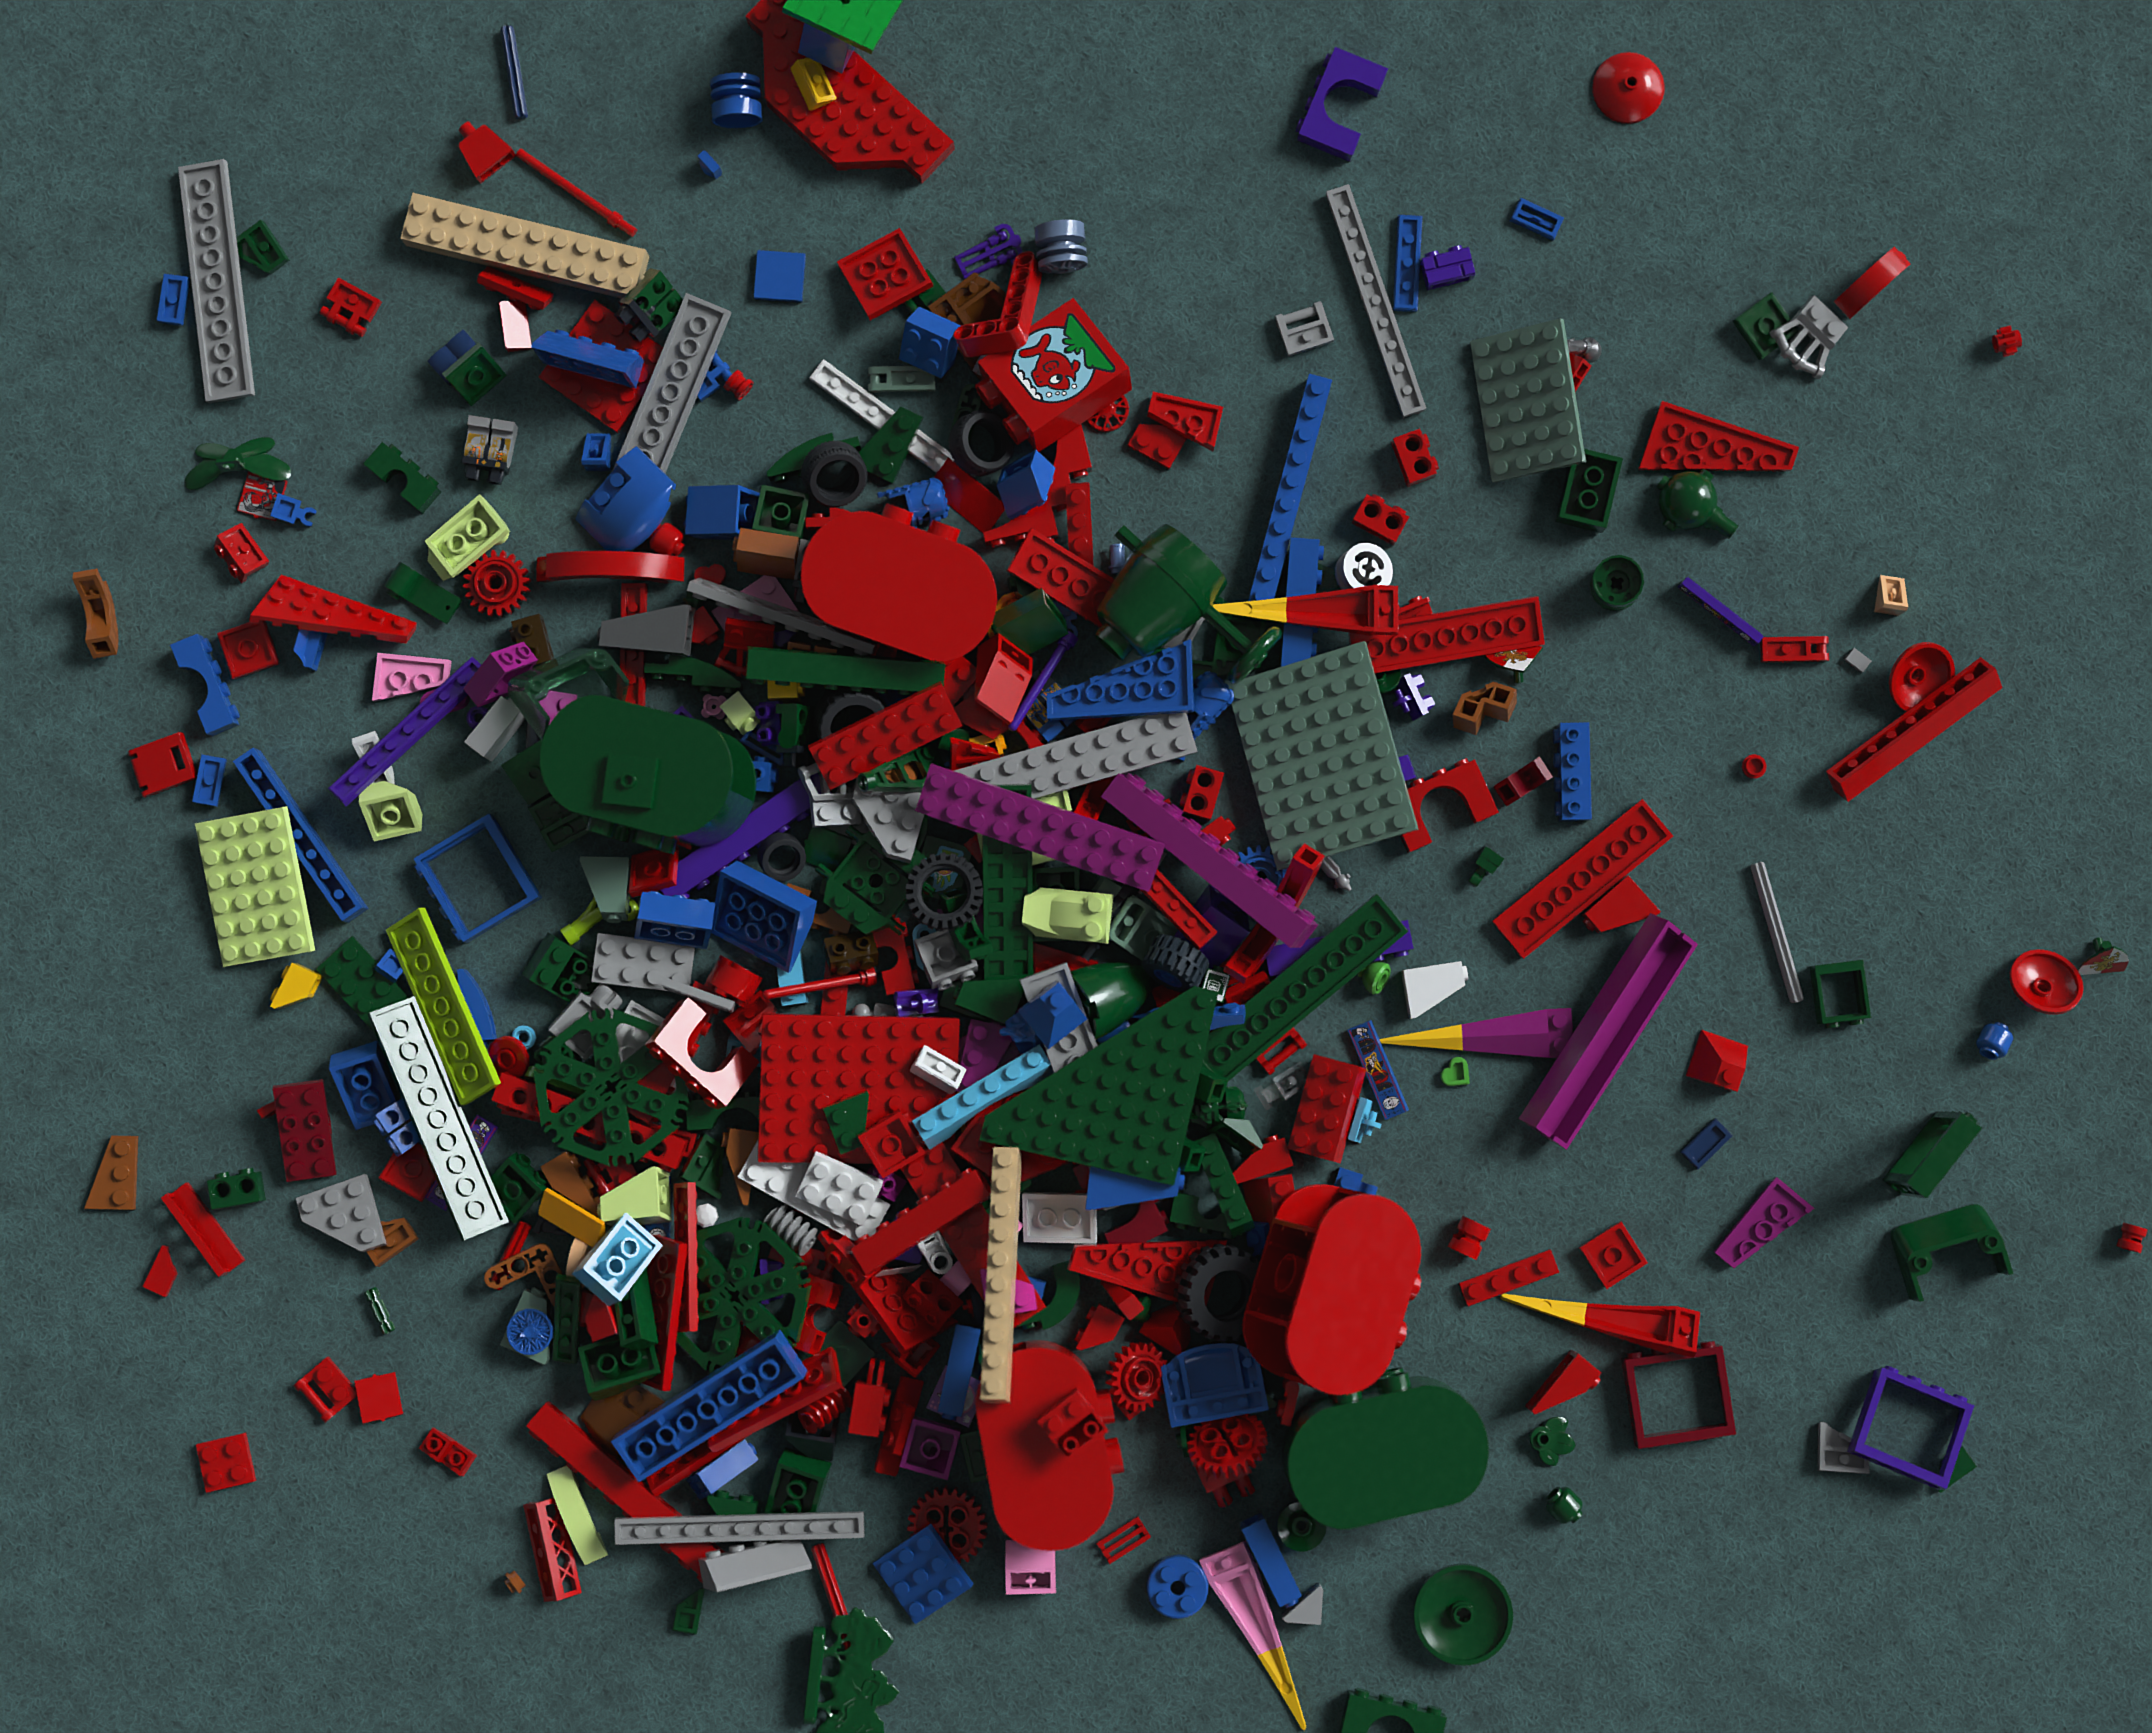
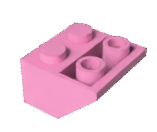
M1006 1540V1594L1056 1593L1055 1551L1036 1550L1023 1546L1014 1540Z

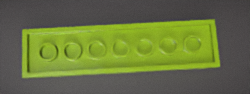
M418 908L386 929V932L461 1105H466L500 1085L501 1082L425 908Z

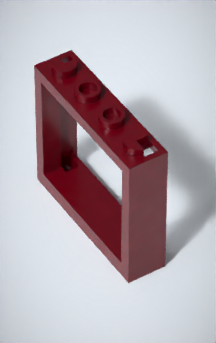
M1715 1341L1700 1342V1347H1697L1694 1357L1714 1355L1725 1423L1644 1435L1634 1366L1693 1357L1673 1352L1666 1354L1651 1349L1652 1354L1642 1355V1351L1627 1353L1628 1357L1621 1358L1635 1447L1641 1449L1736 1435L1722 1345L1715 1344Z

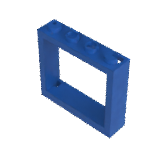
M492 814L485 815L414 858L417 864L414 866L420 878L425 877L429 884L426 887L433 899H438L441 904L439 911L445 920L449 919L454 926L451 928V931L458 941L462 940L468 943L542 899L538 889ZM487 828L527 897L469 932L430 867L429 862Z

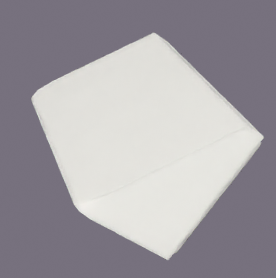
M924 1045L912 1064L910 1072L948 1094H953L958 1089L966 1069Z

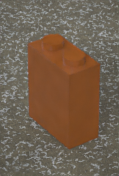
M740 528L739 537L735 536L733 541V562H737L738 571L794 580L799 552V537Z

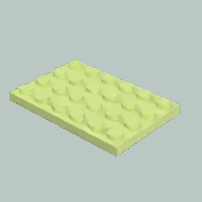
M288 807L195 823L223 967L315 951Z

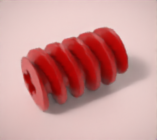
M842 1386V1388L799 1409L797 1412L799 1420L809 1433L814 1434L817 1432V1428L822 1429L824 1427V1423H830L832 1418H837L839 1413H844L846 1407L850 1408L853 1405V1399Z

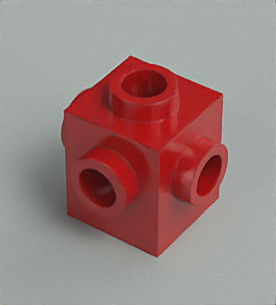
M856 1303L847 1313L851 1317L847 1321L850 1325L848 1329L858 1338L861 1335L866 1338L868 1334L873 1337L881 1328L865 1303L861 1306ZM860 1317H867L868 1324L861 1325L859 1322Z

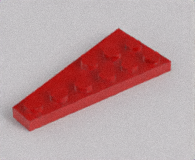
M284 575L277 579L253 610L249 621L251 623H259V620L271 621L273 626L282 627V623L293 624L298 629L337 634L338 631L351 632V636L360 637L361 634L374 635L377 640L407 643L417 626L416 622L404 617L385 612Z

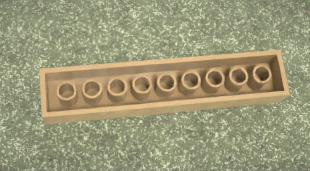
M412 193L400 238L409 247L621 299L644 278L649 261L646 249Z

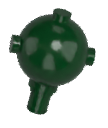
M1703 468L1699 473L1686 471L1675 474L1671 478L1664 475L1656 486L1661 490L1659 507L1663 517L1666 519L1662 525L1672 532H1675L1677 528L1695 529L1704 526L1708 530L1710 528L1716 530L1730 539L1739 526L1726 517L1722 512L1723 509L1717 506V492L1711 482L1714 476Z

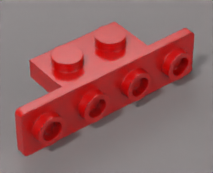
M905 1376L900 1377L875 1463V1472L897 1476L924 1384L923 1381Z

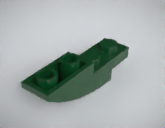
M829 433L818 436L786 453L767 471L769 480H774L775 483H782L788 481L790 476L798 475L799 478H802V463L808 452L818 444L833 441V434ZM858 436L840 440L851 445L857 451L861 450Z
M670 655L669 664L645 663L644 673L650 675L652 680H665V676L674 677V681L689 682V678H692V686L698 688V692L712 693L713 689H722L723 694H735L737 690L743 691V685L730 674L718 667L694 658Z

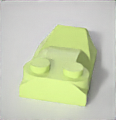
M479 494L425 540L428 545L427 561L443 581L454 578L491 547L504 543L508 539L510 530L494 508Z
M1040 887L1037 891L1024 897L1022 925L1038 937L1108 944L1113 895Z

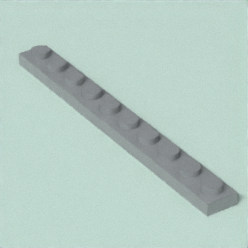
M1347 184L1326 191V197L1402 418L1426 410V406L1350 186Z
M864 1511L615 1519V1545L864 1538Z

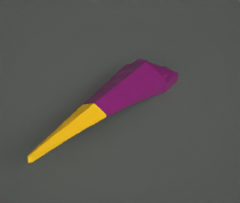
M1571 1008L1544 1009L1379 1040L1383 1044L1557 1058L1573 1035Z

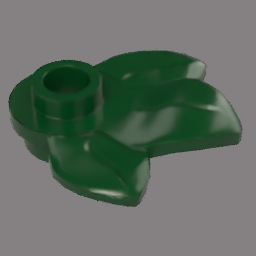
M1549 1418L1544 1426L1535 1427L1530 1432V1444L1535 1450H1538L1539 1457L1545 1464L1556 1466L1559 1455L1569 1454L1576 1447L1573 1438L1565 1433L1568 1426V1419ZM1542 1435L1545 1436V1440L1543 1443L1540 1442V1437Z

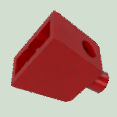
M470 122L460 126L458 131L465 139L458 146L480 184L516 157L513 149L485 124L478 129H475Z

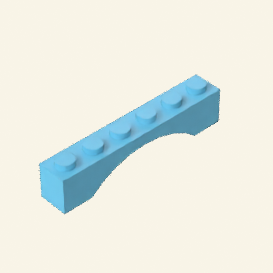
M1039 1044L914 1119L912 1122L930 1150L950 1138L963 1124L986 1107L1015 1092L1030 1088L1052 1075L1054 1071L1051 1062Z

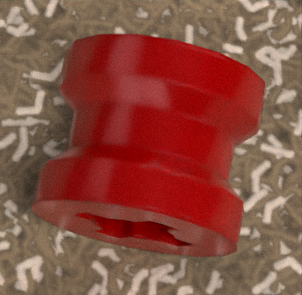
M736 370L726 381L724 389L733 392L735 398L739 401L751 390L754 382L743 377V373L740 370Z

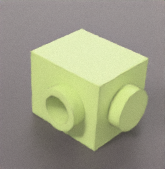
M739 691L719 706L727 715L724 721L733 731L738 729L742 735L753 730L760 722V719L755 716V711Z

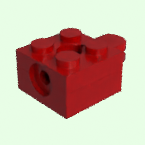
M871 1358L867 1380L859 1379L856 1382L848 1433L878 1437L880 1432H884L886 1429L888 1414H884V1407H888L890 1404L892 1390L887 1389L888 1383L883 1382L886 1360H880L877 1381H873L876 1358Z

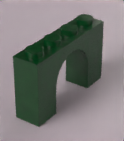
M1201 1066L1195 1097L1206 1103H1221L1228 1079ZM1185 1137L1178 1168L1184 1172L1199 1171L1206 1148Z
M1355 1688V1691L1348 1690L1339 1733H1367L1370 1726L1377 1719L1389 1715L1398 1716L1406 1720L1411 1725L1413 1733H1444L1447 1717L1445 1713H1441V1708L1430 1705L1427 1706V1709L1417 1707L1418 1703L1410 1700H1403V1703L1393 1701L1394 1697L1385 1694H1379V1697L1369 1695V1691Z

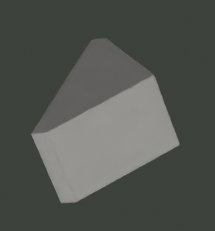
M1318 1582L1298 1599V1603L1289 1607L1281 1614L1285 1622L1321 1625L1323 1588Z

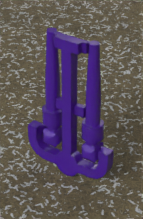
M1000 224L994 227L998 234L997 236L993 235L988 240L955 256L964 278H967L973 272L979 274L999 264L1003 265L1007 263V260H1010L1013 266L1017 256L1013 249L1009 250L1005 255L997 256L996 259L993 255L1011 246L1016 248L1018 254L1022 253L1023 251L1020 247L1022 243L1021 237L1014 234L1011 226L1008 224ZM1007 230L1010 235L1009 241L993 249H990L989 246L997 245L999 241H1005L1008 239L1007 233L1005 231H1002ZM982 249L986 250V252L963 263L961 261L966 256ZM985 258H990V262L967 273L965 268Z

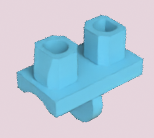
M1362 1097L1358 1099L1348 1140L1361 1143L1363 1134L1371 1136L1373 1127L1381 1128L1382 1124L1375 1122L1378 1113L1370 1111L1373 1101Z

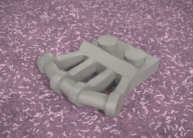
M1814 295L1810 296L1792 320L1769 333L1772 338H1775L1781 351L1780 355L1784 359L1788 358L1796 370H1803L1812 374V377L1820 379L1825 371L1824 365L1829 351L1835 346V343L1848 327ZM1797 325L1800 329L1788 343L1783 333ZM1807 334L1812 340L1802 353L1798 355L1794 351L1795 347ZM1819 346L1820 351L1815 365L1807 362L1808 357Z
M817 763L798 768L799 777L809 795L812 828L858 826L862 824L861 813L852 802L857 777L854 778L850 793H846V783L837 787L838 794H830V789ZM818 772L820 775L821 794L817 793L810 779L811 775Z

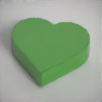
M1462 1057L1452 1058L1448 1067L1444 1068L1440 1073L1441 1082L1447 1086L1470 1084L1466 1060Z

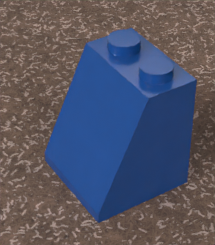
M740 485L688 486V494L686 496L687 512L684 521L685 534L700 539L734 540L735 536L739 537L740 528L752 530L760 493Z

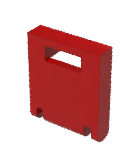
M177 732L128 751L130 757L137 755V758L131 760V764L139 788L148 787V790L141 792L142 797H149L197 779V772L184 733ZM172 749H180L185 764L184 769L178 770Z

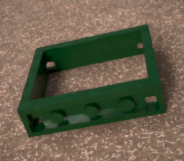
M1936 1111L1882 1180L1900 1195L1927 1199L1981 1131L1982 1127L1977 1124L1978 1120L1967 1111L1965 1113L1960 1111Z

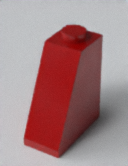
M1627 875L1582 914L1584 918L1582 922L1591 932L1595 930L1597 933L1646 919L1650 913L1658 915L1661 911L1631 877Z

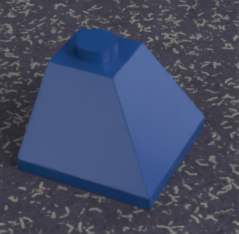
M1058 980L1054 981L1018 1009L1047 1049H1050L1087 1020L1086 1016Z

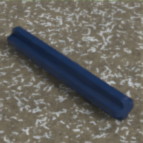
M511 25L502 26L500 31L514 116L516 119H525L528 117L515 32Z

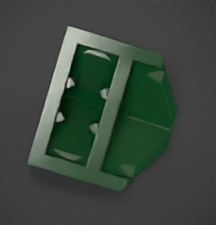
M1224 1118L1206 1130V1133H1215L1217 1137L1240 1152L1239 1156L1242 1158L1261 1150L1263 1147L1249 1120Z

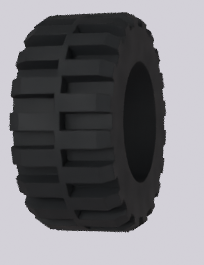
M1214 1244L1213 1248L1205 1246L1200 1249V1254L1195 1252L1189 1256L1191 1261L1188 1264L1184 1262L1180 1267L1183 1270L1182 1275H1176L1175 1282L1179 1284L1178 1289H1174V1297L1178 1299V1302L1175 1303L1177 1311L1182 1313L1181 1318L1190 1328L1208 1339H1214L1218 1342H1225L1226 1339L1231 1342L1238 1341L1239 1336H1243V1317L1260 1261L1251 1256L1250 1253L1232 1245ZM1222 1271H1233L1239 1276L1242 1286L1238 1303L1225 1314L1215 1315L1210 1313L1204 1302V1293L1208 1282Z

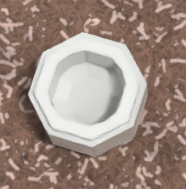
M709 1203L699 1205L696 1209L697 1224L703 1228L713 1226L719 1217L717 1208Z

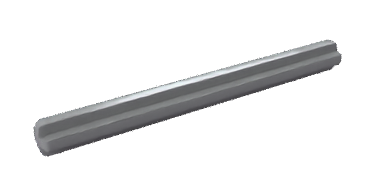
M1758 862L1751 865L1752 874L1791 1003H1797L1804 1000L1765 864L1764 862Z

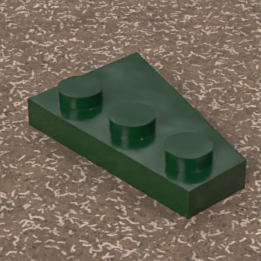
M900 407L860 450L859 454L866 465L867 471L891 483H895L924 417Z

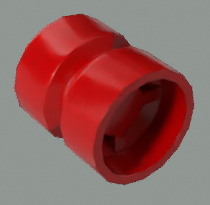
M1462 1216L1457 1225L1459 1232L1458 1234H1453L1448 1247L1477 1260L1482 1250L1480 1243L1486 1242L1491 1229Z

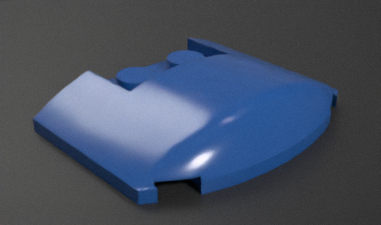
M634 447L616 462L618 464L591 498L584 500L575 519L606 551H631L638 547L656 530L671 505V502H668L671 488L675 490L676 484L638 447Z
M1215 1343L1195 1347L1175 1356L1167 1366L1161 1367L1171 1428L1269 1410L1261 1365L1257 1363L1248 1348L1230 1343Z

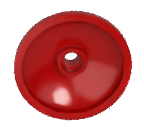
M1619 53L1605 60L1598 68L1592 85L1593 97L1598 108L1608 118L1620 123H1637L1650 117L1661 104L1664 96L1663 76L1656 64L1649 58L1638 53ZM1633 80L1635 85L1630 86L1627 81Z
M1932 642L1917 643L1906 649L1894 663L1889 677V690L1896 705L1908 711L1955 676L1952 656L1944 647Z
M2041 949L2027 951L2021 954L2011 967L2010 983L2014 993L2025 1005L2035 1011L2049 1015L2063 1014L2072 1010L2081 1000L2083 981L2080 973L2069 960L2055 952Z

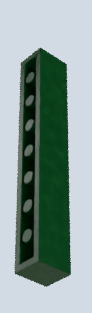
M747 646L745 677L750 679V683L765 684V680L775 681V685L790 686V682H799L801 687L814 688L815 684H824L826 689H839V686H849L851 691H863L864 687L873 688V692L888 693V689L898 690L897 693L902 695H912V691H921L940 681L944 687L945 663L943 661Z

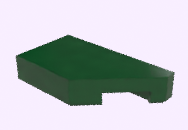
M1963 1446L1960 1448L1948 1487L1977 1467ZM1944 1457L1940 1460L1939 1470L1941 1469Z
M703 1587L676 1606L672 1631L697 1635L705 1593Z

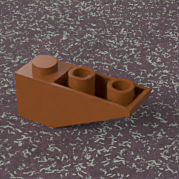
M570 1151L564 1152L540 1166L553 1189L598 1217L597 1206L600 1204V1196L595 1197L591 1190L594 1187L587 1174L583 1176L579 1169L582 1166L575 1153L571 1155Z

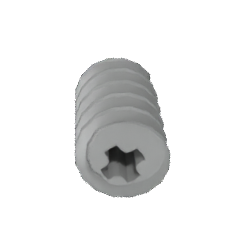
M787 1204L773 1209L767 1215L764 1222L777 1232L776 1234L784 1239V1242L791 1245L794 1251H798L799 1256L805 1255L815 1243L817 1229L813 1228L808 1231L809 1222L800 1225L803 1217L799 1216L794 1220L796 1211L791 1210L789 1213H786L788 1209Z

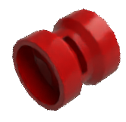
M2123 1223L2121 1227L2122 1237L2118 1239L2116 1246L2141 1253L2143 1248L2141 1242L2142 1238L2146 1237L2147 1229Z

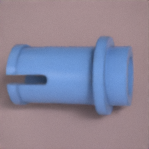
M1112 544L1109 546L1111 559L1109 571H1111V575L1117 576L1125 563V545Z

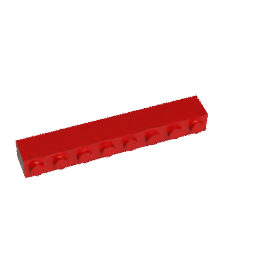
M1980 657L1828 769L1826 773L1834 791L1849 802L2003 688L1996 668Z

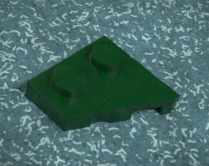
M259 220L236 237L238 256L269 274L274 273L290 261L263 220Z
M867 1090L823 1107L840 1154L863 1146L857 1135L866 1129L869 1100Z
M701 1133L678 1177L687 1182H696L698 1189L715 1199H720L722 1192L719 1191L720 1177H723L722 1159L724 1158L725 1147H721L720 1142L707 1134Z

